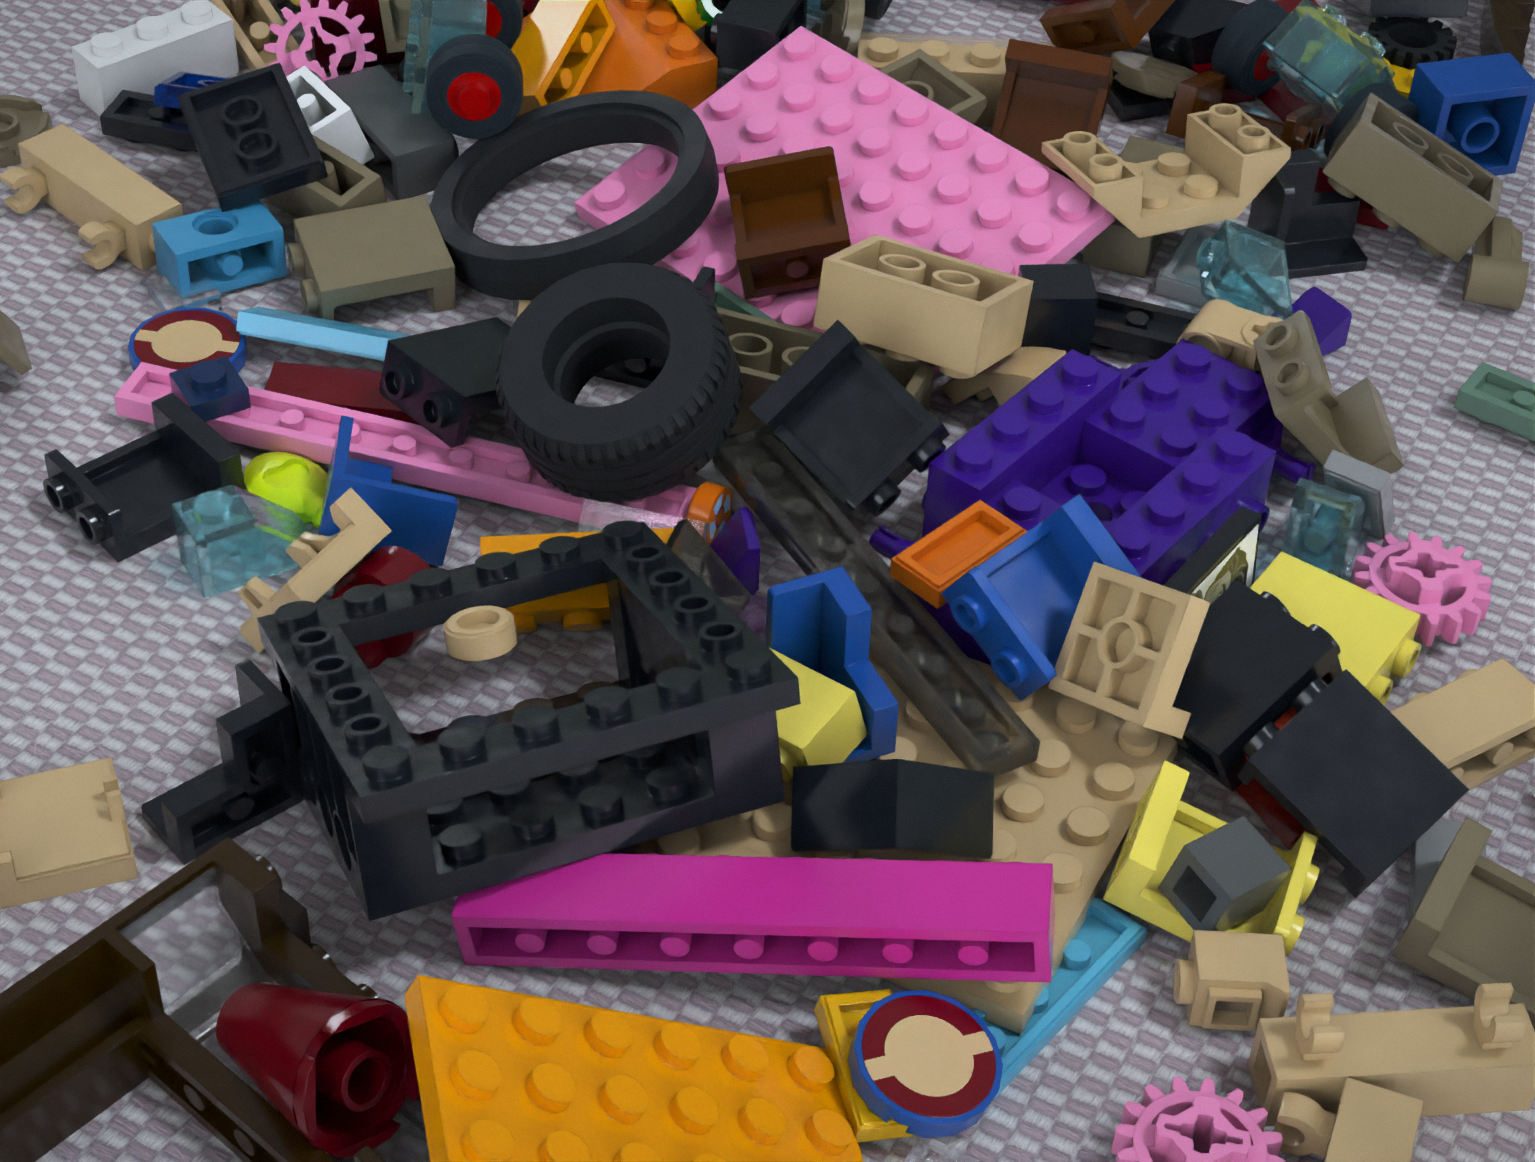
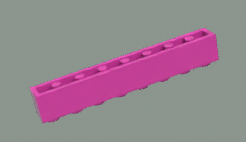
M603 853L458 895L451 918L465 965L1051 983L1056 913L1052 863Z

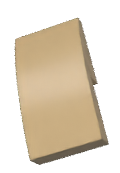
M1021 347L974 377L967 379L951 378L941 387L953 405L974 394L980 402L994 395L999 404L1003 405L1063 357L1066 351L1047 347Z

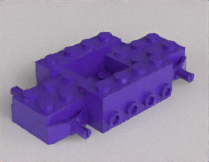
M1182 339L1161 358L1134 364L1128 369H1119L1097 358L1095 355L1090 357L1071 349L929 463L927 490L921 505L924 510L922 538L979 500L1029 531L1062 505L1080 494L1143 579L1164 585L1221 525L1241 507L1262 514L1260 532L1262 531L1270 513V509L1265 505L1270 478L1273 473L1297 484L1300 488H1304L1310 481L1315 466L1285 452L1284 447L1280 446L1283 424L1274 415L1264 378L1252 370L1240 367L1210 352L1201 345ZM880 526L879 530L876 529L871 535L868 546L870 550L876 551L891 560V558L914 544L915 541L909 542L889 531L886 527ZM896 580L891 619L892 628L906 636L991 665L989 658L973 636L963 630L955 621L948 602L937 609Z

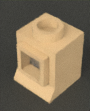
M1194 930L1187 960H1176L1173 978L1174 1000L1176 1004H1186L1188 1026H1200L1202 1029L1254 1031V1029H1257L1259 1018L1284 1017L1291 992L1282 934Z

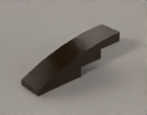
M1486 0L1480 29L1479 44L1481 56L1511 53L1523 65L1524 51L1530 32L1529 25L1535 7L1534 0Z

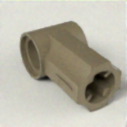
M1495 216L1473 243L1472 255L1464 282L1462 301L1514 310L1520 309L1527 284L1529 262L1522 261L1523 233L1515 228L1512 219Z

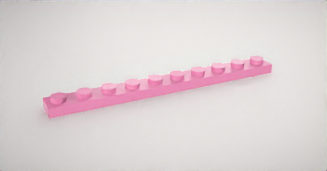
M141 362L114 396L117 415L155 424L151 402L172 393L169 373L177 370ZM250 386L247 387L249 389L251 408L206 422L226 441L273 452H288L300 455L314 462L330 465L341 415L352 417L354 420L348 458L393 467L392 479L599 528H604L613 522L625 520L639 523L644 522L650 529L675 528L676 545L683 546L688 537L686 533V516L692 496L697 489L680 484L658 495L633 501H591L584 497L572 496L571 493H565L558 487L548 483L530 464L522 448L470 436L465 437L463 445L451 448L422 425Z

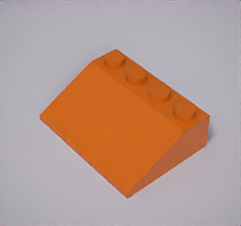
M603 0L616 25V29L578 96L605 91H645L674 98L693 110L717 91L718 58L664 0ZM533 12L523 18L521 31Z

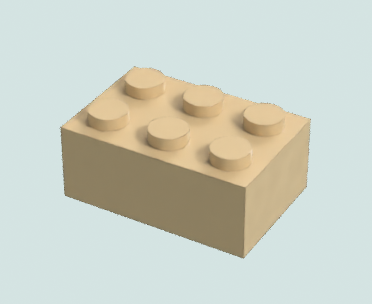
M875 234L823 259L813 326L827 331L839 320L856 337L861 345L868 343L886 349V355L893 359L906 362L922 360L938 365L939 371L944 375L960 379L972 378L1021 348L1034 281Z

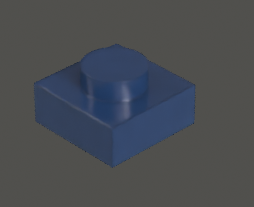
M226 356L214 360L201 361L191 367L169 373L172 393L205 422L251 408L249 389Z

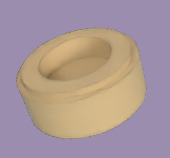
M476 606L461 610L453 614L443 627L447 652L451 657L458 660L483 661L493 659L508 653L517 644L513 614L497 606Z

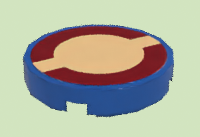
M179 308L161 312L143 321L131 334L128 345L130 365L133 371L141 362L181 370L201 361L214 360L226 356L237 373H239L246 363V335H241L239 331H236V320L219 311L207 308Z
M928 990L898 991L876 1001L859 1021L855 1029L847 1060L853 1086L869 1110L886 1123L889 1118H892L897 1123L908 1126L906 1133L923 1138L954 1136L976 1125L999 1091L1003 1069L997 1041L979 1015L954 998Z

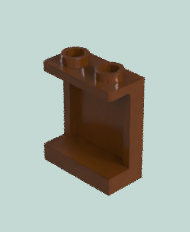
M1091 0L1049 8L1039 21L1052 44L1058 48L1091 54L1133 49L1175 0Z
M1009 39L1005 55L1006 74L990 134L1073 181L1042 153V142L1061 139L1065 134L1074 131L1089 132L1097 138L1099 137L1113 80L1112 57Z
M1207 70L1179 82L1165 133L1185 139L1187 114L1207 111L1211 106L1220 104L1228 75ZM1314 101L1288 114L1284 124L1244 112L1260 125L1268 128L1273 135L1287 144L1291 151L1316 150L1322 140L1326 126V120L1320 119L1323 104Z
M826 146L726 165L724 167V174L730 198L736 244L734 245L745 299L819 286L823 259L851 246L833 148Z

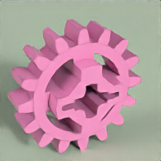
M300 0L301 12L294 14L287 7L281 10L284 18L287 20L284 26L270 24L269 29L278 36L277 43L264 44V50L277 55V61L272 62L268 66L280 63L286 77L292 74V71L298 70L305 65L310 71L318 74L321 81L325 84L324 81L339 77L336 69L343 55L356 52V60L351 73L364 70V62L376 61L377 55L365 51L364 44L375 39L373 33L361 34L358 27L365 19L362 14L353 17L351 20L345 16L348 3L342 1L337 9L333 10L329 9L328 0H319V5L316 8H311L307 0ZM319 17L337 21L348 30L349 34L336 37L322 29ZM301 23L305 37L298 50L286 53L288 37L293 29ZM312 28L316 29L318 38H321L325 45L333 44L336 48V53L329 56L330 65L328 67L331 73L330 77L326 76L324 68L320 67L317 60L308 61L306 58V52L313 49Z
M1409 532L1406 542H1400L1393 535L1386 534L1384 535L1382 547L1372 542L1367 543L1363 556L1357 555L1350 579L1352 584L1420 614L1415 636L1420 637L1423 644L1432 647L1435 636H1441L1452 645L1457 643L1460 631L1471 636L1475 634L1479 621L1484 622L1492 597L1489 594L1492 580L1489 577L1480 576L1483 563L1480 560L1464 561L1465 548L1461 545L1447 550L1442 547V537L1435 535L1431 541L1420 540L1416 532Z
M1181 1076L1173 1077L1170 1093L1167 1095L1152 1084L1146 1086L1141 1104L1131 1101L1125 1104L1121 1124L1116 1125L1111 1153L1116 1155L1115 1162H1286V1160L1278 1157L1283 1142L1281 1133L1264 1131L1268 1112L1265 1108H1257L1246 1112L1241 1108L1243 1091L1236 1088L1226 1098L1215 1095L1214 1080L1210 1078L1204 1079L1200 1091H1189L1187 1084Z

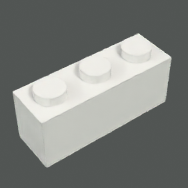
M208 0L186 2L179 9L159 16L144 17L134 25L114 32L96 34L91 40L71 47L80 100L99 117L122 90L173 98L239 73L233 19Z

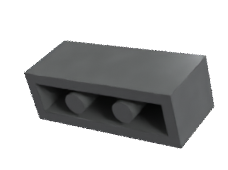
M382 65L324 81L325 85L351 108L375 156L366 162L365 166L381 176L383 185L397 200L412 198L436 189L444 173L459 157L457 142L453 134L447 130L445 131L432 118L429 110L424 105L421 106L407 92L406 87L401 81H396Z

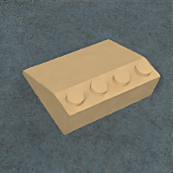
M862 31L856 50V58L879 70L919 49L923 50L987 97V106L976 121L975 126L992 127L1006 74L1005 55L1009 40ZM1026 41L1056 47L1051 42Z

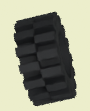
M1378 17L1375 23L1371 22L1369 25L1363 55H1379L1386 58L1390 64L1412 70L1416 68L1418 63L1453 59L1457 37L1452 36L1453 30L1450 27L1442 29L1443 23L1441 21L1428 22L1429 17H1420L1419 19L1412 17H1387V19Z

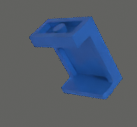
M1080 494L1062 505L1044 521L988 560L966 572L941 593L951 606V612L955 621L963 630L973 636L989 658L996 677L1005 686L1011 688L1021 701L1057 676L1055 666L1093 562L1142 578Z

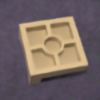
M349 488L329 507L333 522L341 529L339 533L332 536H324L305 531L284 550L302 568L285 585L275 592L255 575L237 592L253 613L240 626L241 630L239 633L258 653L265 649L261 642L258 617L274 614L279 607L290 602L310 601L315 603L392 531L352 488Z
M1093 562L1055 666L1057 676L1050 680L1048 688L1142 727L1182 739L1191 713L1174 707L1173 703L1211 602Z
M112 757L0 781V909L138 878L134 852Z

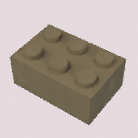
M1371 92L1333 142L1322 171L1329 176L1327 179L1328 183L1337 192L1348 198H1354L1357 195L1374 207L1372 209L1373 213L1383 223L1396 229L1402 225L1418 236L1417 242L1425 251L1440 259L1448 256L1457 263H1459L1498 213L1503 185L1501 179Z

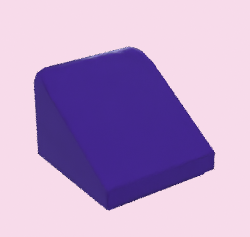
M1312 287L1304 292L1279 317L1285 320L1297 311L1303 310L1311 320L1321 354L1324 356L1345 346L1352 313L1319 288Z
M739 507L703 555L702 561L707 585L719 598L756 595V591H759L761 548L753 513L749 511V507Z

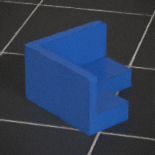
M341 415L327 475L318 535L332 536L340 532L341 529L333 522L329 507L349 488H352L392 530L370 552L382 546H398L413 552L428 564L442 566L457 513V498L391 483L393 467L348 458L354 418Z
M843 566L777 584L768 589L766 645L855 691L866 726L867 736L843 762L848 763L869 761L895 752L899 703L869 661L872 608Z

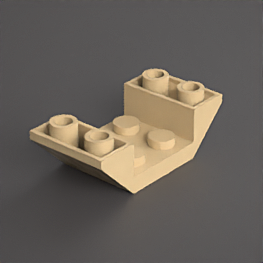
M1228 103L1215 104L1207 111L1187 114L1184 154L1170 152L1160 155L1155 160L1140 163L1125 162L1095 135L1084 131L1069 132L1061 139L1042 142V153L1138 238L1237 218L1285 165L1291 155V148L1273 135L1268 128L1260 125L1244 113L1239 106Z

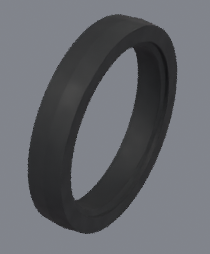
M630 90L597 92L541 106L516 117L513 123L504 131L494 136L477 140L451 164L440 179L433 194L431 212L454 263L455 275L468 287L492 297L532 301L557 281L583 269L608 263H642L653 265L665 258L691 237L710 213L719 190V174L711 140L702 121L690 107L674 98L653 92ZM643 143L660 146L678 157V163L671 179L655 196L627 216L596 231L564 241L532 246L494 244L473 233L474 224L480 210L499 190L528 170L564 154L606 144Z

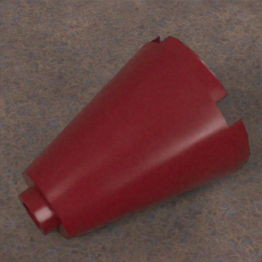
M255 982L246 984L233 992L220 1010L216 1024V1037L221 1049L299 1134L317 1149L321 1148L324 1152L340 1158L353 1157L366 1145L372 1150L390 1139L402 1125L394 1121L393 1118L400 1110L406 1097L415 1102L419 1097L420 1093L407 1013L394 1002L380 998Z

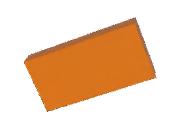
M979 500L891 558L890 576L938 609L947 603L941 594L966 572L975 566H979L1028 531Z

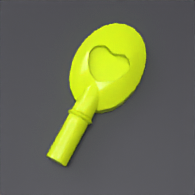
M278 451L260 454L247 464L244 470V487L248 499L258 510L278 521L297 524L312 522L314 527L319 528L327 481V473L319 465L300 455Z

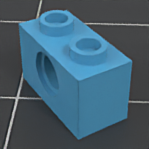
M260 200L222 212L220 207H215L152 223L157 270L181 303L287 276L283 227Z

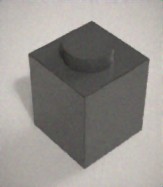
M1242 816L1184 845L1158 889L1193 930L1225 932L1262 912L1292 868L1247 818Z

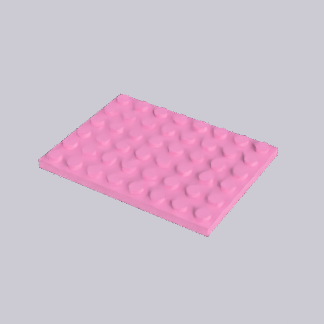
M800 26L693 109L702 121L715 151L719 174L718 194L710 213L701 226L682 245L665 258L653 264V266L674 271L680 274V276L690 279L692 283L703 266L715 268V283H720L775 321L825 333L826 330L813 326L819 286L745 299L734 245L736 244L724 167L730 164L831 146L834 150L851 246L877 234L1018 276L1019 265L1067 263L1115 221V217L1077 183ZM648 144L574 202L578 217L598 230L627 216L649 201L668 183L676 169L678 157L665 148ZM935 365L934 377L940 372L938 365Z

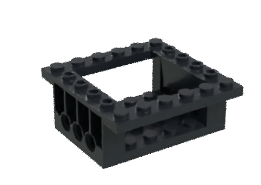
M617 521L606 525L600 533L580 538L571 536L552 537L543 541L539 548L516 554L508 552L488 553L477 558L475 564L451 570L443 568L423 569L412 574L407 581L383 587L375 584L359 585L345 591L343 597L319 603L310 601L290 602L279 607L274 614L257 618L261 642L277 669L281 692L293 703L304 799L369 921L785 801L776 711L801 704L798 677L644 522ZM605 583L607 585L619 681H594L581 686L577 692L552 699H526L517 703L511 710L484 717L479 715L463 716L453 720L447 727L421 734L408 733L357 654L354 646L444 624L453 614L467 608L476 606L507 608Z

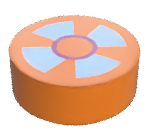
M707 481L696 489L686 516V533L691 541L709 546L729 521L733 498L729 487Z

